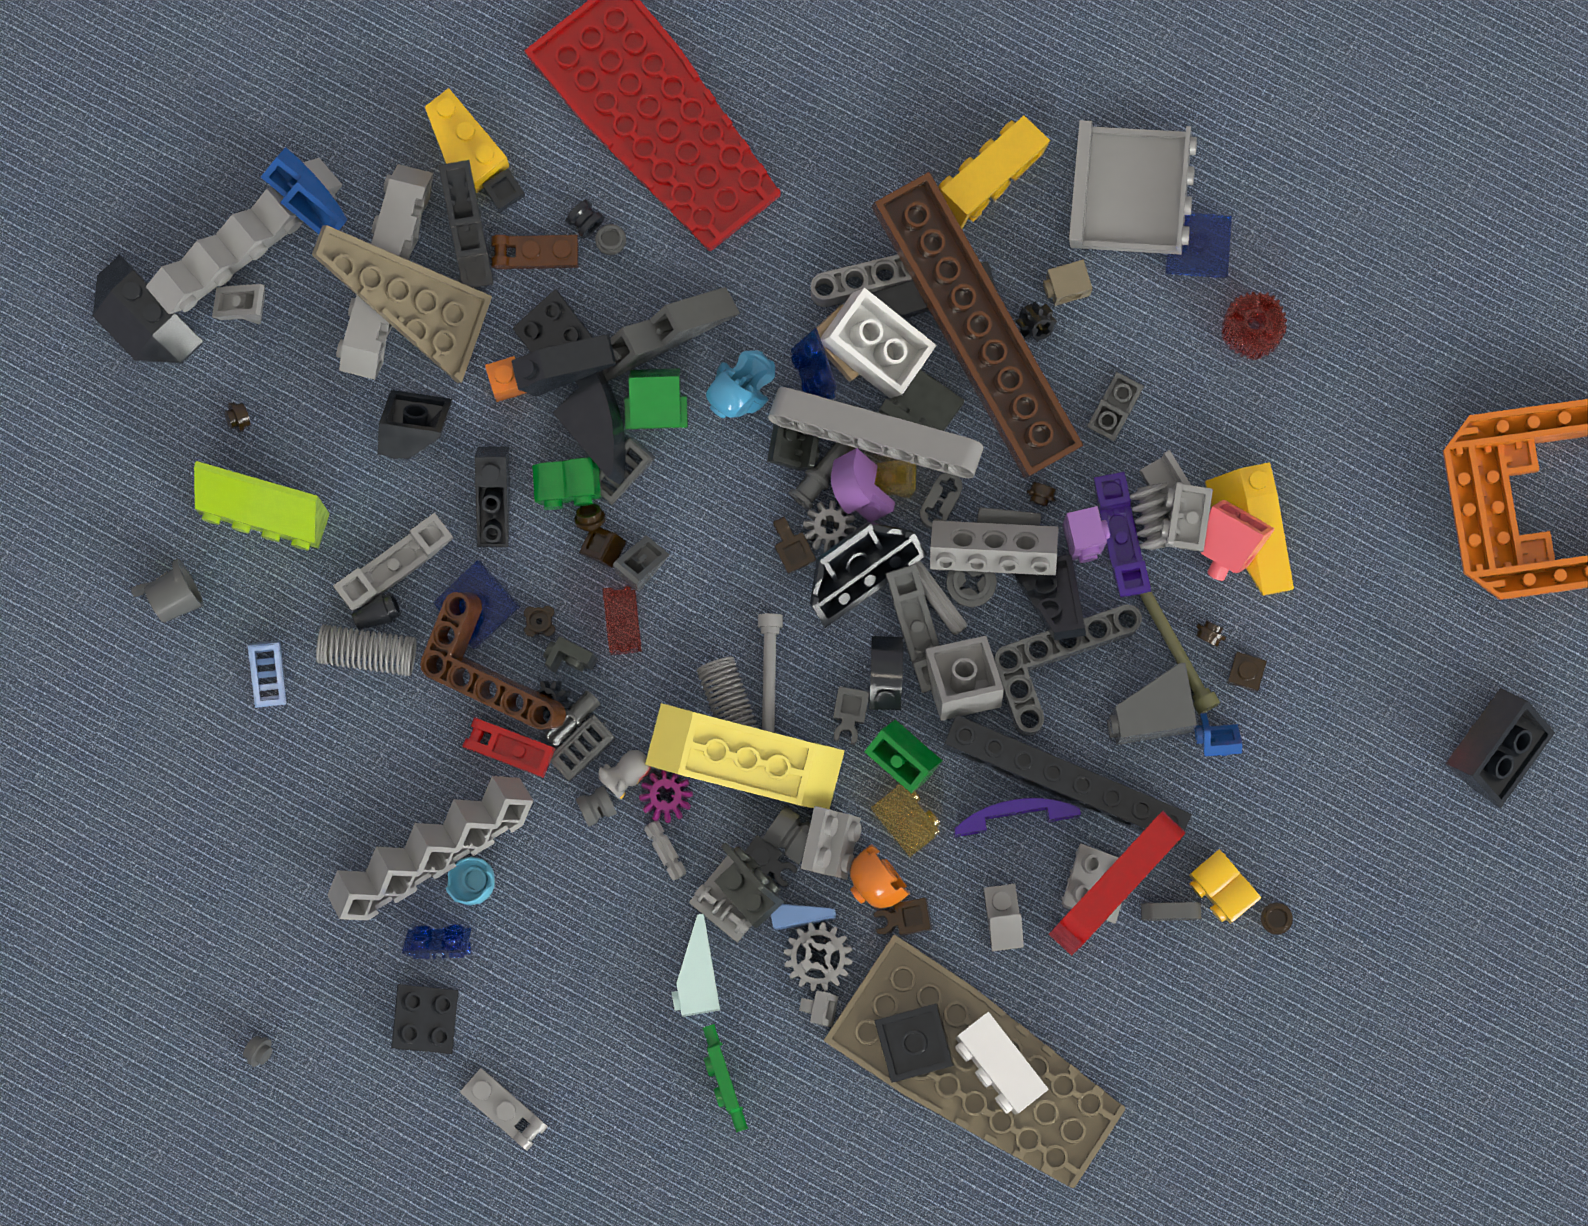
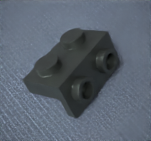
M774 424L767 462L799 471L813 468L819 458V437Z

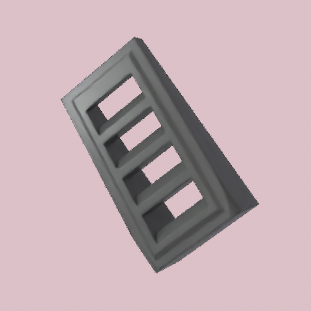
M633 437L625 442V462L634 469L632 473L625 469L624 478L626 480L619 485L609 479L602 470L599 472L601 496L611 505L622 496L656 458ZM630 450L642 459L640 464L628 454ZM606 478L618 489L612 492L601 481Z
M593 714L554 752L550 762L570 782L616 739ZM591 728L602 737L603 740L600 743L588 732ZM581 737H584L592 745L593 749L590 752L579 741ZM573 745L584 756L581 761L570 751L569 748ZM565 754L575 767L571 770L560 759V756Z

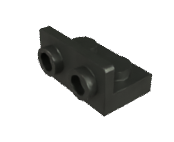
M560 636L556 642L551 640L543 655L546 658V667L555 673L562 660L567 665L583 672L585 667L593 670L598 660L593 653Z

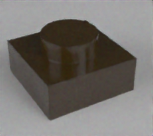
M1236 652L1227 683L1258 692L1267 660Z

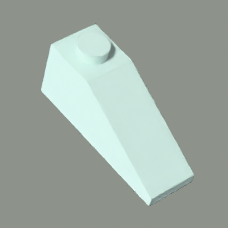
M699 914L696 917L676 983L678 991L672 992L674 1010H681L682 1017L720 1010L704 914Z

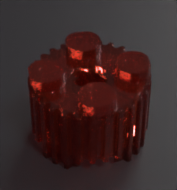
M1252 292L1251 295L1245 293L1244 297L1240 295L1239 298L1236 297L1231 302L1223 318L1221 333L1225 344H1230L1229 349L1235 350L1234 354L1240 353V357L1246 355L1247 359L1258 360L1262 359L1264 355L1268 356L1270 352H1274L1276 347L1279 346L1286 333L1287 326L1285 324L1287 319L1284 318L1286 312H1282L1283 306L1280 307L1279 305L1280 300H1274V295L1270 297L1268 292L1266 294L1259 292L1258 295L1255 292ZM1254 321L1260 324L1258 329H1252L1249 325Z

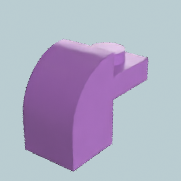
M858 448L834 460L831 472V485L838 503L847 514L856 510L867 521L874 522L893 512L895 501L874 484L878 466Z

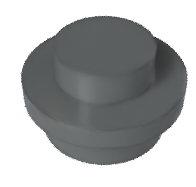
M605 225L596 234V246L606 255H616L626 245L625 232L617 225Z
M258 1035L253 1037L243 1052V1057L247 1059V1063L252 1067L266 1063L272 1054V1041L267 1037L261 1038Z

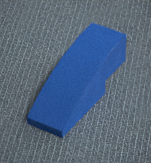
M285 147L261 178L284 197L280 203L316 233H320L323 225L340 230L347 221L340 206L316 175Z

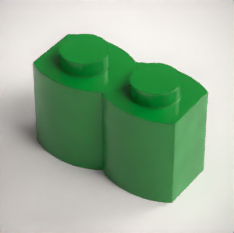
M577 458L532 465L534 499L536 503L544 506L545 510L561 509L564 503L574 502L575 506H588L593 504L592 500L601 498L599 467L591 458Z

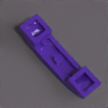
M1125 472L1094 477L1101 521H1107L1110 538L1107 539L1106 547L1119 596L1122 598L1151 592L1146 564L1142 558L1131 510V499Z
M1044 798L1014 799L991 805L972 814L955 827L953 833L954 838L986 833L985 820L1046 810L1047 822L1049 823L1079 818L1081 811L1080 808L1058 800Z

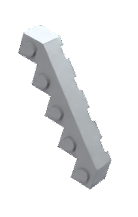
M320 158L303 162L336 200L337 196L335 194L342 187V183ZM273 187L267 188L251 209L232 214L216 235L197 240L181 261L161 266L146 285V288L168 314L181 310L187 312L217 286L227 283L233 274L245 265L263 256L268 248L284 236L294 233L300 228L303 221L280 203L284 197Z
M398 164L392 175L387 174L383 191L386 193L380 214L375 216L372 225V233H374L372 245L410 261V255L419 239L422 213L430 200L433 181L432 172ZM356 295V298L351 299L348 316H350L344 340L341 339L337 347L336 357L341 358L339 371L375 380L384 363L386 340L393 326Z
M492 776L482 801L453 799L443 825L415 823L405 848L376 847L366 872L337 870L327 896L339 919L370 920L379 914L378 909L392 900L398 903L416 892L418 884L430 877H433L434 880L457 867L455 862L469 853L475 856L495 843L493 839L508 829L512 833L522 827L533 799L521 779Z

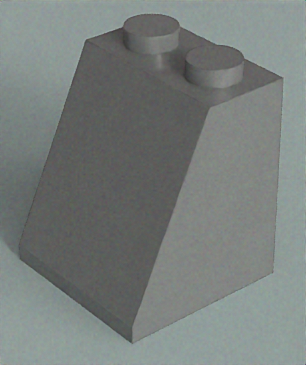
M1179 663L1114 708L1111 715H1109V719H1107L1109 738L1115 737L1116 745L1192 732L1197 722L1186 663Z

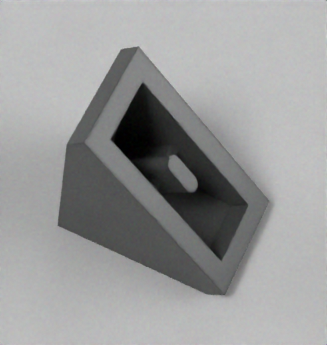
M646 535L614 562V571L639 592L668 559L670 554Z

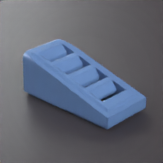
M275 640L248 644L255 708L286 705L281 641ZM274 651V657L257 659V653ZM275 664L276 670L258 671V666ZM277 677V682L260 684L259 678ZM278 689L279 695L261 697L260 691Z
M782 904L771 914L773 930L775 931L805 926L809 923L815 924L831 921L836 918L835 909Z

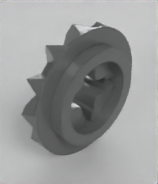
M949 570L946 585L950 597L959 605L974 608L990 600L996 590L997 580L995 572ZM964 572L971 578L983 576L977 583L979 594L973 591L971 587L961 590L966 583Z

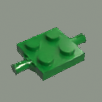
M715 1024L703 1027L702 1030L708 1044L707 1051L709 1056L703 1057L708 1075L710 1077L716 1076L719 1087L713 1088L718 1106L720 1108L726 1107L728 1114L731 1115L736 1133L749 1129L742 1111L744 1109L739 1106L720 1047L723 1044L719 1040Z

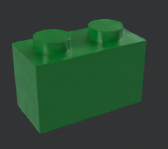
M896 719L884 727L864 751L911 794L929 779L943 761Z

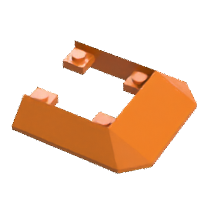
M1588 399L1469 415L1443 450L1463 573L1499 600L1588 588V555L1555 560L1550 531L1519 535L1509 476L1537 473L1539 471L1535 444L1588 437Z

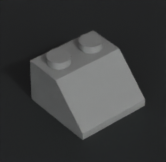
M987 636L925 649L932 695L941 721L955 718L956 715L964 716L1002 706L1004 688Z

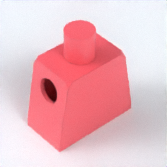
M1226 500L1213 505L1208 519L1204 551L1201 552L1202 555L1213 560L1207 571L1208 575L1216 580L1223 581L1229 570L1233 573H1239L1247 568L1275 528Z

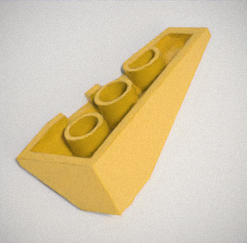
M1270 462L1239 468L1206 480V488L1213 489L1211 508L1220 501L1226 500L1275 528L1266 543L1246 568L1262 596L1293 590L1294 586L1279 500Z

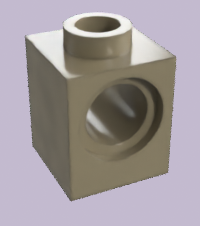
M1084 259L1048 269L1047 280L1043 281L1045 294L1048 299L1053 298L1055 306L1088 297L1093 289Z

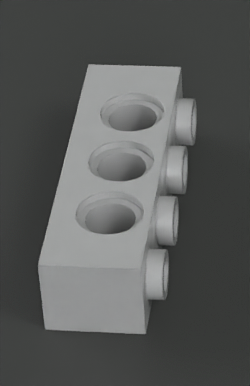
M933 520L930 569L1056 575L1058 527Z

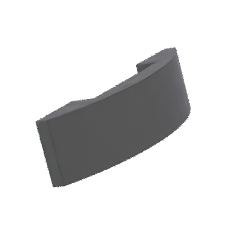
M912 564L885 574L906 648L921 692L924 693L932 690L925 649L940 645L926 603L925 592L917 566Z

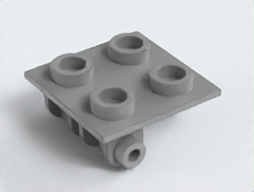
M1080 844L1078 851L1075 852L1076 858L1073 868L1070 869L1071 874L1070 878L1067 879L1068 884L1065 894L1061 898L1062 907L1071 910L1116 862L1118 857ZM1121 904L1106 921L1116 924Z
M727 855L708 880L697 889L689 903L738 943L752 924L714 882L734 863Z

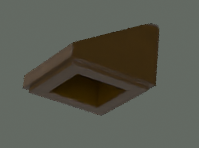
M599 528L588 532L579 553L603 565L614 568L613 564L620 557L626 540L614 532Z

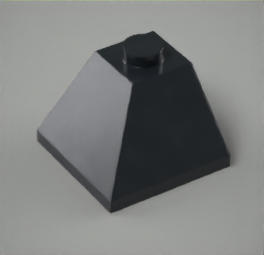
M391 390L379 421L377 455H384L393 459H409L441 438L452 405V399Z

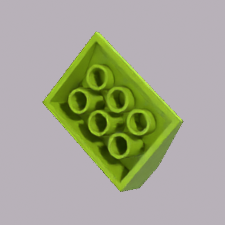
M195 462V510L202 515V520L219 525L220 521L232 524V529L243 533H249L250 529L262 532L261 537L275 542H279L280 538L292 541L291 546L309 551L310 546L319 549L330 513L317 495L202 462Z

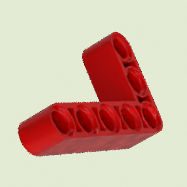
M1162 811L1048 935L1072 956L1186 832Z

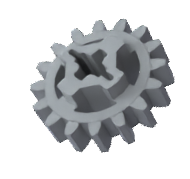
M823 922L819 930H815L813 924L809 923L808 932L804 933L802 929H797L799 936L797 940L789 937L788 942L793 948L785 949L784 954L790 956L791 960L785 962L784 965L787 968L793 967L794 971L789 975L791 979L801 978L799 987L802 988L806 983L811 984V992H815L817 985H821L825 992L828 991L829 982H832L835 986L840 985L837 978L839 975L848 976V972L843 967L844 965H852V960L845 958V954L852 952V948L843 947L842 944L847 939L845 935L839 938L835 936L837 927L832 928L828 932ZM822 936L831 941L826 944L815 943L811 937ZM802 944L806 950L805 959L797 964V951ZM809 945L819 953L822 951L826 952L824 962L827 969L818 962L814 964L810 962L813 955ZM839 951L840 961L838 967L834 970L830 964L831 955ZM811 970L820 971L825 978H811L805 974Z

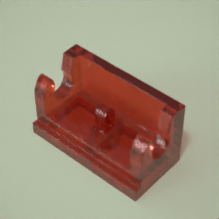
M625 586L621 590L602 588L610 655L642 652L635 590H632L629 586Z

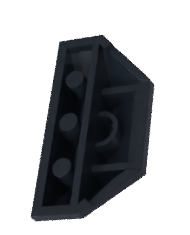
M119 254L97 275L93 317L135 361L182 364L204 341L176 312L168 314L146 288L148 283Z
M868 521L817 558L810 605L826 628L888 583L885 573L915 564L927 554L912 530Z

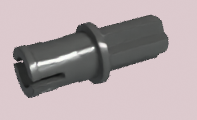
M586 690L568 710L565 708L566 718L564 723L558 728L548 729L545 732L547 740L554 746H558L576 727L579 728L582 725L581 723L601 705L593 694Z

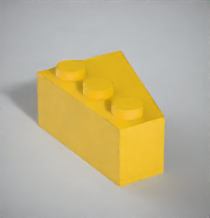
M449 88L425 106L446 164L470 160L476 193L483 189V183L509 168L505 154Z

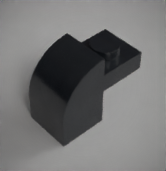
M872 636L869 709L901 710L903 637Z

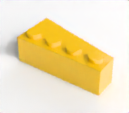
M1022 116L1016 123L1013 120L1009 121L999 134L1001 136L997 140L989 139L980 148L979 156L975 159L969 157L959 167V173L954 178L949 175L938 186L961 229H963L968 219L974 222L982 214V211L990 203V197L996 201L1011 183L1010 178L1016 181L1044 154L1050 140L1027 117Z

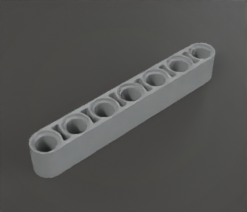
M786 387L778 388L768 415L769 421L780 427L963 478L974 477L984 448L980 442L971 438Z

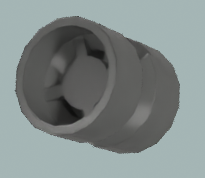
M785 806L765 833L763 840L775 849L783 847L785 849L784 855L799 865L803 860L811 823L809 821L801 823L800 815Z

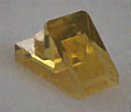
M902 460L875 463L878 467L874 484L885 494L897 495L906 499L913 495L916 490V464Z

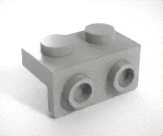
M1176 482L1174 489L1168 488L1165 506L1171 507L1169 520H1163L1161 538L1166 539V547L1199 552L1204 551L1213 489L1185 485L1183 482Z

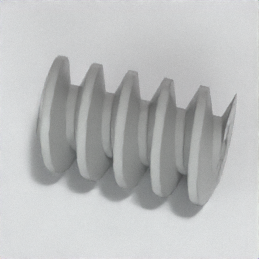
M1167 482L1139 487L1135 493L1130 495V499L1140 501L1138 505L1132 508L1133 512L1142 513L1141 517L1134 520L1135 524L1145 525L1144 529L1137 532L1138 536L1147 537V541L1140 544L1141 549L1154 550L1166 547V539L1161 538L1163 520H1169V517H1165V515L1170 512L1171 507H1166L1162 504L1166 501L1167 493H1162L1160 490L1168 486Z

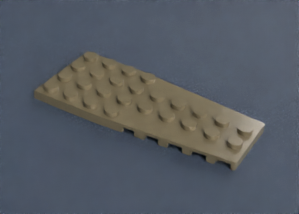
M895 934L823 1040L904 1096L1070 1188L1076 1187L1125 1111V1107L1122 1104L1118 1103L1097 1084H1094L1080 1073L1078 1069L1041 1042L1020 1023H1017L976 988ZM937 1003L954 1066L891 1083L874 1020ZM987 1012L991 1014L1049 1089L1016 1115L1012 1111L1007 1114L1003 1111L995 1100V1097L999 1094L992 1085L986 1088L975 1074L978 1067L971 1059L966 1062L955 1048L958 1044L955 1038Z

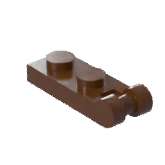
M493 235L491 237V246L494 247L491 267L494 269L579 268L578 235ZM507 248H516V257H507Z

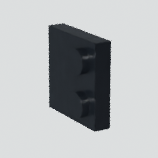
M937 1003L874 1020L891 1083L954 1066Z

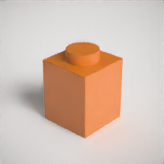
M515 356L485 365L496 402L525 394V392L518 390L511 362L516 359Z

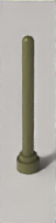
M1152 591L1139 594L1177 664L1186 663L1189 685L1194 693L1192 696L1195 701L1193 706L1198 715L1218 706L1221 702L1216 693L1204 687Z

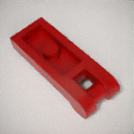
M478 718L473 719L470 726L473 728L469 739L465 738L463 748L544 778L555 751L554 747ZM484 733L491 735L488 745L481 743Z

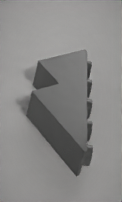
M723 287L667 304L651 319L622 327L610 338L616 365L602 370L606 380L610 381L739 315L740 312L727 288Z

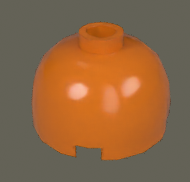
M871 844L853 860L850 867V878L854 886L850 888V891L861 904L867 901L876 908L891 907L906 898L910 891L905 889L907 887L890 862L887 859H879L877 854L880 851Z

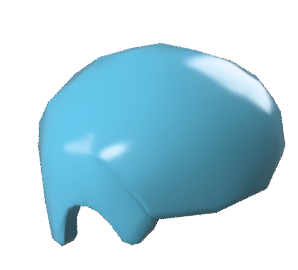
M472 856L460 859L456 863L457 867L448 871L446 891L455 902L468 906L480 904L488 899L493 892L495 886L494 871L483 859Z

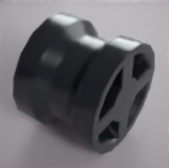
M585 199L572 209L565 221L570 226H575L578 229V234L585 239L602 224L605 217L600 212H595L592 209V204Z

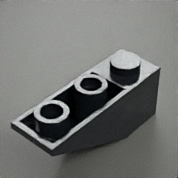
M477 447L475 454L477 547H509V447Z

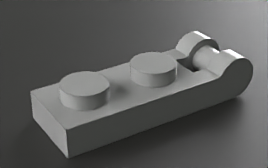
M482 1068L477 1071L460 1091L463 1096L526 1151L533 1145L531 1141L539 1132L542 1134L548 1128L541 1119ZM524 1118L530 1124L521 1133L515 1127Z

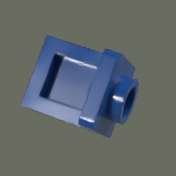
M1207 713L1200 714V725L1195 727L1196 744H1202L1204 757L1242 753V740L1238 724L1210 726Z

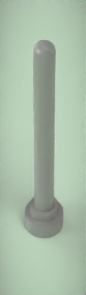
M758 614V628H761V634H764L762 730L774 733L776 635L780 633V628H783V615Z

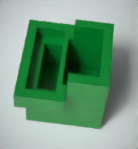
M680 368L630 370L629 396L624 397L625 429L688 427L687 395H681Z

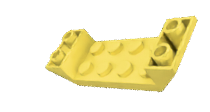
M661 703L645 765L804 807L814 808V806L830 809L845 750Z

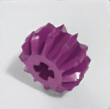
M661 770V780H658L654 773L649 775L654 783L653 786L645 782L642 783L641 787L645 791L650 792V794L639 795V800L642 802L651 801L644 806L643 811L644 813H649L656 809L652 817L654 821H658L661 813H664L665 822L671 823L670 813L674 812L680 820L683 818V815L678 808L682 807L685 810H690L691 805L682 799L693 797V792L689 790L681 791L689 785L687 779L677 784L679 774L673 773L671 779H668L667 771ZM663 789L666 792L673 791L675 795H671L673 801L667 803L665 800L659 802L657 798H661L659 792Z

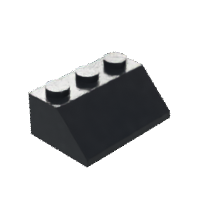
M1500 688L1474 725H1472L1459 746L1453 751L1446 765L1460 780L1501 808L1555 732L1527 700Z

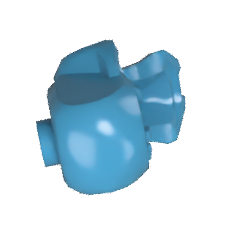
M758 350L743 351L739 355L738 362L734 368L722 362L718 367L715 380L706 392V399L711 404L710 409L721 418L726 416L735 418L760 410L769 400L767 396L762 394L760 389L775 378L774 362Z

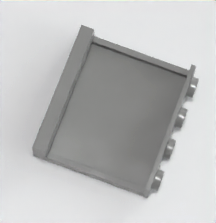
M1079 120L1069 234L1071 248L1182 255V247L1189 244L1190 227L1184 226L1185 215H1191L1192 197L1187 196V187L1194 184L1195 167L1189 166L1190 155H1196L1197 137H1192L1191 126H1186V132L1093 127L1092 121Z

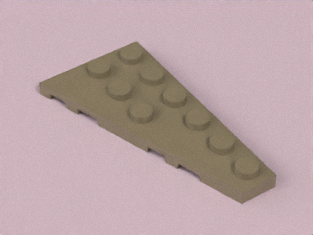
M323 225L312 256L455 382L462 383L492 296L328 225Z

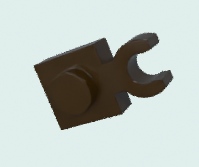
M927 898L899 902L895 904L896 913H890L886 910H878L874 913L875 918L886 917L888 920L885 928L876 929L880 935H888L897 927L901 936L933 930Z

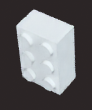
M866 288L857 290L850 295L818 341L889 398L904 393L937 346Z
M989 1012L955 1038L958 1041V1044L955 1046L958 1053L966 1062L971 1059L978 1067V1070L975 1072L976 1076L986 1088L992 1085L999 1094L995 1097V1100L1006 1114L1010 1111L1014 1115L1020 1113L1049 1090Z

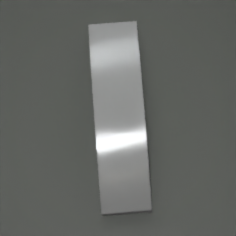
M435 513L409 531L410 534L363 568L359 569L358 567L333 585L351 611L360 608L399 583L453 539L451 533Z

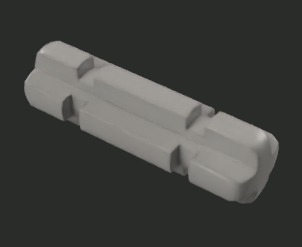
M653 821L646 825L644 830L648 838L653 840L652 845L663 865H667L668 868L666 870L671 879L677 880L686 874V869L682 862L678 861L679 856L668 836H664L663 832L665 831L660 822Z

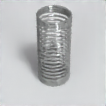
M323 624L317 640L316 662L318 664L324 663V665L330 663L332 666L334 664L337 666L342 665L343 668L347 665L348 668L352 666L354 669L358 667L360 670L362 668L364 670L369 668L370 671L392 672L393 675L397 672L398 675L410 676L414 667L417 642L416 638L412 636H406L403 643L402 635H400L398 640V635L395 634L392 641L391 633L388 635V638L387 634L383 633L381 639L380 631L377 633V636L375 631H373L370 637L369 630L365 634L362 629L359 635L358 629L354 632L350 628L348 633L347 627L343 630L340 626L337 631L336 626L332 628L331 625ZM346 651V660L345 662H343V658ZM356 652H357V662H356V664H355V663H354V660H355ZM373 653H374V659H373V660H374V663H373V666L371 667V661H372V657H373ZM367 654H368V663H367V666H366V658H367ZM385 655V665L382 668V663ZM378 656H379V665H378V668H377V660H378ZM395 656H396V666H395V669H393V665H394V661H395Z
M734 657L717 659L700 666L696 672H698L699 680H702L701 685L704 686L702 690L706 691L704 695L708 696L706 700L709 701L708 706L711 707L712 716L715 718L728 716L723 720L758 728V725H753L757 720H751L755 715H748L753 710L748 709L751 704H745L749 699H743L747 694L743 693L745 688H740L743 686V683H738L742 678L738 677L739 672H735L738 668L735 667ZM715 679L709 683H705L708 680ZM720 695L716 698L710 699L713 696ZM723 700L717 704H712L715 701ZM725 705L719 709H715L718 706ZM728 710L722 714H717L720 711Z

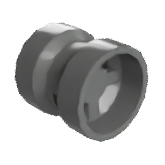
M604 785L595 789L594 793L589 796L582 795L575 799L588 827L597 824L598 820L604 816L609 818L617 814Z

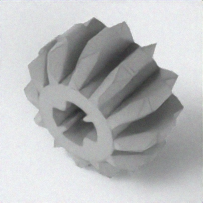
M830 501L829 509L827 510L824 504L819 502L817 504L819 514L810 509L808 516L813 521L807 520L803 522V527L811 530L805 534L806 540L817 538L812 545L814 550H817L821 544H824L825 553L830 549L831 545H836L846 538L847 534H851L856 530V527L848 525L855 520L854 515L844 516L846 512L842 507L836 511L835 501ZM827 521L834 522V527L838 528V530L833 529V533L828 534L826 533V528L821 526L823 524L826 526Z

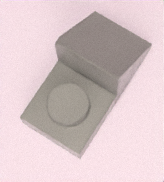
M251 284L216 287L212 317L219 320L244 319L261 324L265 300V285Z
M1009 884L983 888L992 952L1023 948L1021 913H1019L1016 885Z

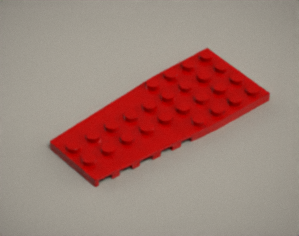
M588 0L524 50L528 59L579 120L708 251L714 250L781 196V190L773 183L762 163H759L745 139H742L733 126V122L720 108L716 98L701 81L699 74L680 47L640 0Z

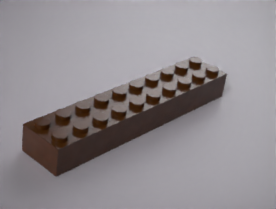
M930 172L875 201L871 208L1024 479L1084 446Z

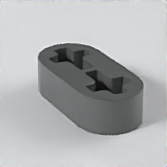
M943 473L936 479L920 510V521L926 528L932 530V522L928 520L929 514L925 511L927 509L932 511L937 503L942 505L939 510V515L942 519H934V521L948 520L962 492L963 487L960 477ZM951 480L954 482L953 488L957 491L955 493L950 491L944 500L940 497L943 492V487L940 484H947Z
M1201 903L1141 904L1142 921L1202 919Z

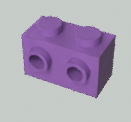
M1098 506L1066 514L1062 526L1072 560L1079 559L1080 563H1086L1098 559L1097 555L1102 553L1107 544V539L1110 538L1107 521H1101Z

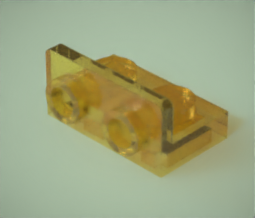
M899 783L870 809L908 857L911 858L940 834V830L937 827L941 823L930 810L924 812L917 802L921 798L916 791L911 794Z

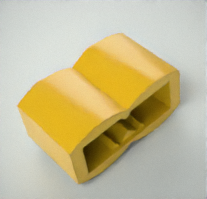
M1220 849L1189 875L1192 879L1189 883L1191 888L1200 898L1206 895L1213 904L1210 910L1221 922L1227 920L1231 924L1261 899L1256 890Z

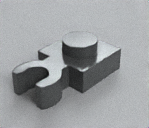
M839 686L833 719L842 720V722L834 731V740L836 742H839L841 732L849 731L852 734L851 744H856L858 732L854 726L855 723L864 724L870 692Z

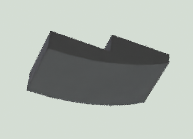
M1116 372L1087 427L1115 441L1144 386Z

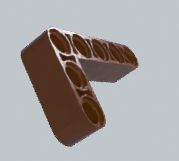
M453 592L449 594L443 602L421 658L420 666L423 674L536 729L560 727L566 718L565 708L560 702L463 657L480 616L482 603L480 598L474 593ZM462 599L466 602V610L463 614L459 608ZM450 628L453 629L455 634L452 642L448 639ZM439 657H441L443 661V668L441 671L437 669L436 665ZM465 670H468L470 675L467 684L463 680ZM492 682L495 683L497 688L494 697L490 694L489 690ZM518 695H521L524 701L521 710L516 704ZM546 707L551 714L548 722L543 718V711Z

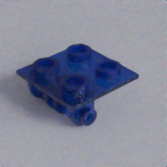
M814 328L791 349V359L794 367L798 369L802 381V392L831 400L836 397L834 392L837 390V385L818 330Z
M427 925L416 926L412 930L407 931L402 954L413 956V959H430V953H432L433 959H436L437 953L442 954V959H446V953H449V958H465V955H471V942L469 940L472 930L471 928H464L462 925H448L444 929H432V927Z

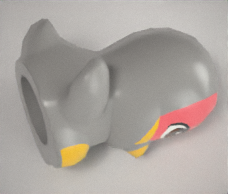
M630 750L621 757L615 767L611 768L608 764L600 767L598 773L599 780L621 800L628 786H636L649 774L651 766L645 765L647 756L640 750Z

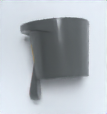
M178 558L173 561L172 569L156 580L131 588V593L134 597L146 594L154 612L164 623L204 606L202 596L184 563Z

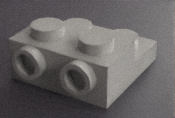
M814 806L801 869L847 880L850 867L855 859L853 855L855 842L859 840L861 835V818Z

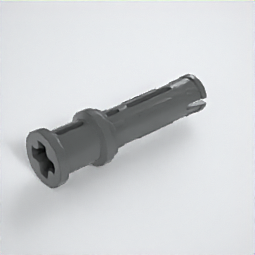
M835 442L815 468L806 470L805 478L796 489H791L788 492L791 498L803 508L810 510L813 507L812 502L821 491L829 488V479L831 478L834 460L854 450L855 447Z

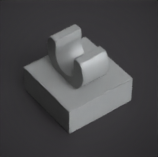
M816 991L814 1000L801 998L799 1011L811 1014V1023L832 1028L839 996L828 992Z

